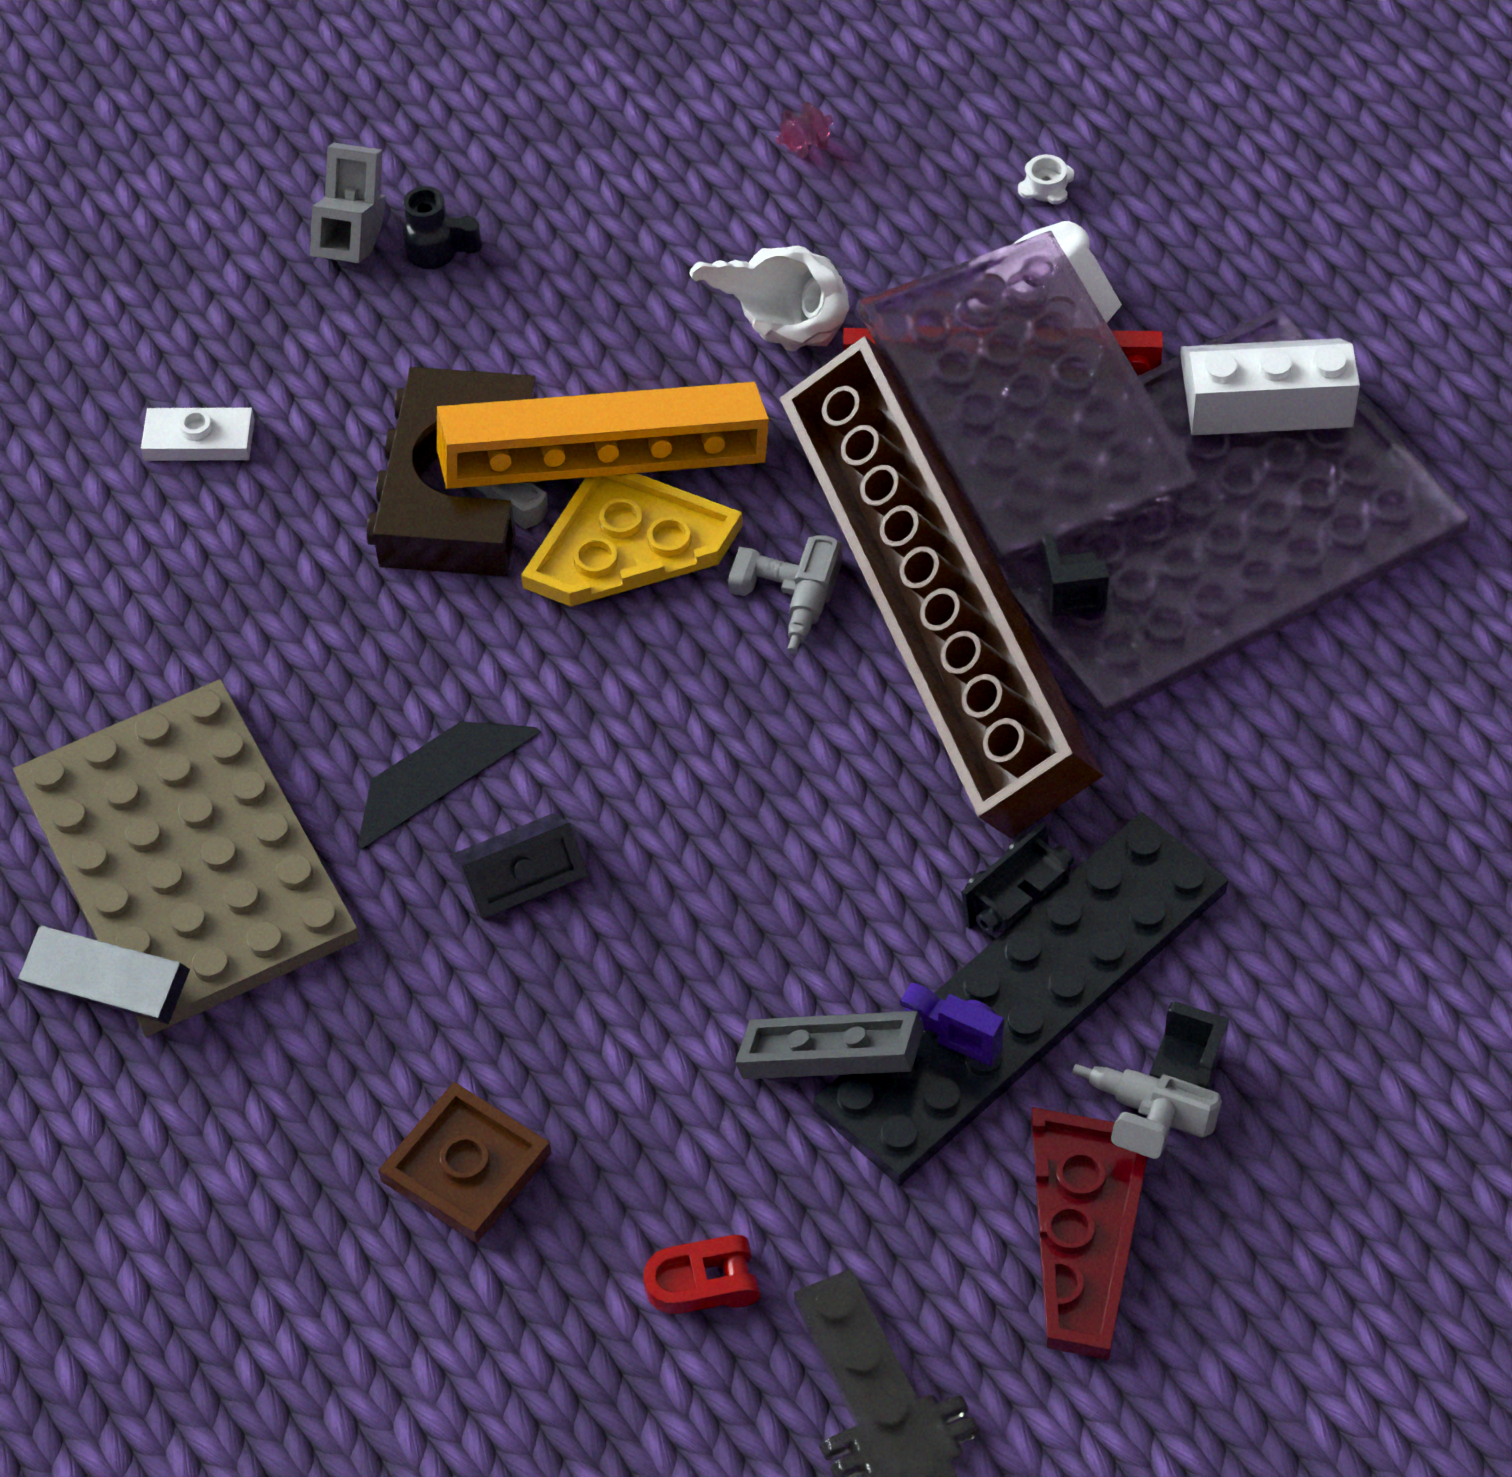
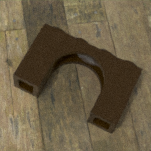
M421 367L409 368L405 388H398L396 391L395 417L398 419L396 429L389 428L386 436L385 453L386 459L389 461L387 470H380L377 476L376 498L380 502L378 513L370 512L367 522L368 545H375L379 567L508 577L516 535L511 500L450 496L431 489L420 478L425 469L438 458L437 406L537 399L536 375Z

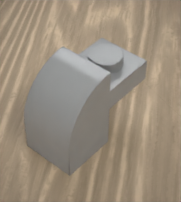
M332 143L327 147L325 197L312 206L310 256L360 263L370 255L382 226L386 195L380 194L382 149Z

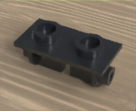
M1042 822L1027 836L1018 837L1009 846L1005 855L986 871L977 872L968 881L961 893L965 926L969 930L978 923L988 934H993L996 930L1004 932L1033 906V898L1022 891L1024 887H1027L1042 898L1059 882L1070 875V866L1074 863V858L1064 846L1059 845L1055 849L1049 846L1046 823Z

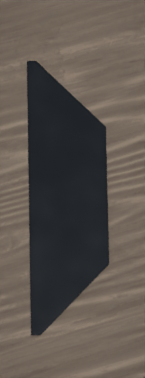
M460 721L371 779L358 840L359 847L361 849L365 848L541 731L537 727Z

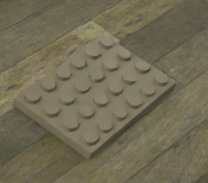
M221 679L12 768L16 780L96 940L177 961L190 968L169 1024L134 1015L145 1038L360 941L357 926Z

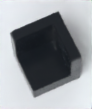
M1042 533L1040 567L1051 617L1106 611L1109 573L1105 559L1097 560L1093 552L1059 556L1054 533Z
M1171 1002L1166 1017L1165 1034L1149 1075L1160 1079L1165 1074L1211 1090L1224 1056L1229 1018L1179 1002Z

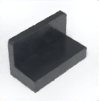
M555 813L449 856L453 867L462 873L476 914L481 919L589 876L570 823Z

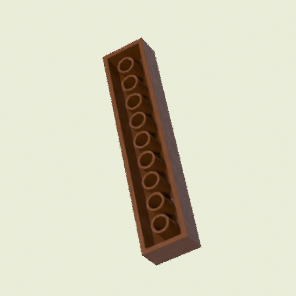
M863 336L779 399L977 816L1011 839L1104 775L897 363L867 337Z

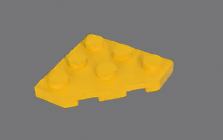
M638 473L585 477L522 572V586L526 590L572 607L719 565L743 526L742 512Z

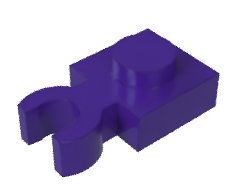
M910 983L900 1000V1005L906 1007L904 1011H918L924 1026L923 1031L930 1030L937 1033L939 1044L986 1065L993 1066L1003 1048L1004 1017L997 1015L989 1006L976 1000L965 1001L951 994L944 1001L933 991L917 983Z

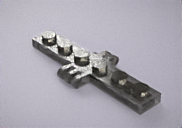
M851 1268L795 1291L794 1304L855 1424V1427L827 1438L819 1446L826 1460H833L851 1453V1455L832 1464L830 1470L833 1476L855 1477L861 1474L862 1477H957L950 1462L962 1454L963 1450L960 1444L971 1440L980 1432V1428L973 1417H968L949 1425V1422L964 1416L968 1412L969 1407L964 1397L955 1396L941 1403H938L934 1395H927L917 1399Z

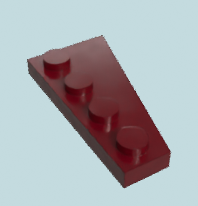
M1032 1107L1031 1124L1046 1346L1049 1349L1109 1360L1148 1157L1118 1147L1112 1143L1111 1136L1115 1122Z

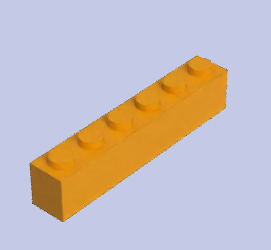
M755 382L437 406V453L446 489L765 463L769 418Z

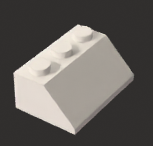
M1336 338L1181 346L1180 357L1191 436L1347 428L1354 425L1360 384L1353 344Z

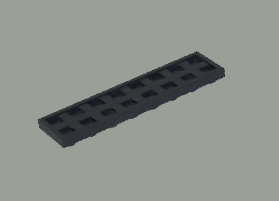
M1141 811L935 992L944 1001L951 994L965 1001L976 1000L989 1006L997 1015L1004 1017L1003 1048L992 1067L939 1044L938 1034L927 1030L923 1031L911 1072L840 1075L813 1099L814 1111L900 1187L1227 892L1228 879Z

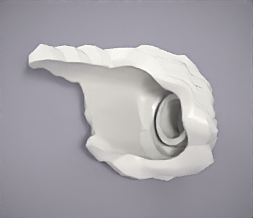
M798 245L784 248H762L749 263L739 260L730 262L719 260L712 264L698 262L691 268L689 273L695 281L704 280L713 288L733 294L740 300L744 315L752 324L753 329L766 342L780 343L787 351H796L805 345L827 346L844 322L850 307L845 284L830 259L814 254L805 247Z

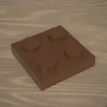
M453 1082L378 1171L381 1182L467 1238L478 1243L552 1152L548 1140L456 1082Z

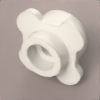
M1045 154L1034 157L1025 165L1026 178L1018 184V193L1023 198L1031 199L1034 197L1039 201L1051 204H1060L1067 199V191L1065 189L1067 184L1073 181L1074 171L1062 159L1054 155Z

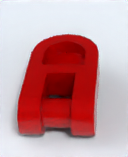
M728 1235L672 1246L657 1251L648 1259L643 1272L644 1290L649 1302L657 1310L668 1314H682L723 1305L739 1308L755 1303L760 1299L761 1294L756 1276L749 1274L747 1263L751 1260L752 1254L748 1238L743 1235ZM717 1266L723 1269L724 1277L707 1280L706 1268Z

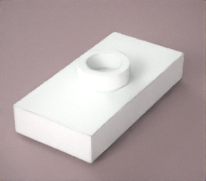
M252 407L147 408L141 444L144 461L249 460L255 420Z

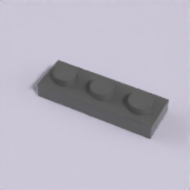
M918 1011L749 1020L735 1064L742 1079L911 1072L924 1026Z

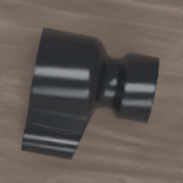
M421 186L412 189L405 195L403 206L406 222L403 228V238L408 260L414 266L422 269H436L451 262L456 252L476 253L480 251L482 241L479 222L471 216L449 218L446 215L445 200L441 191L434 187Z

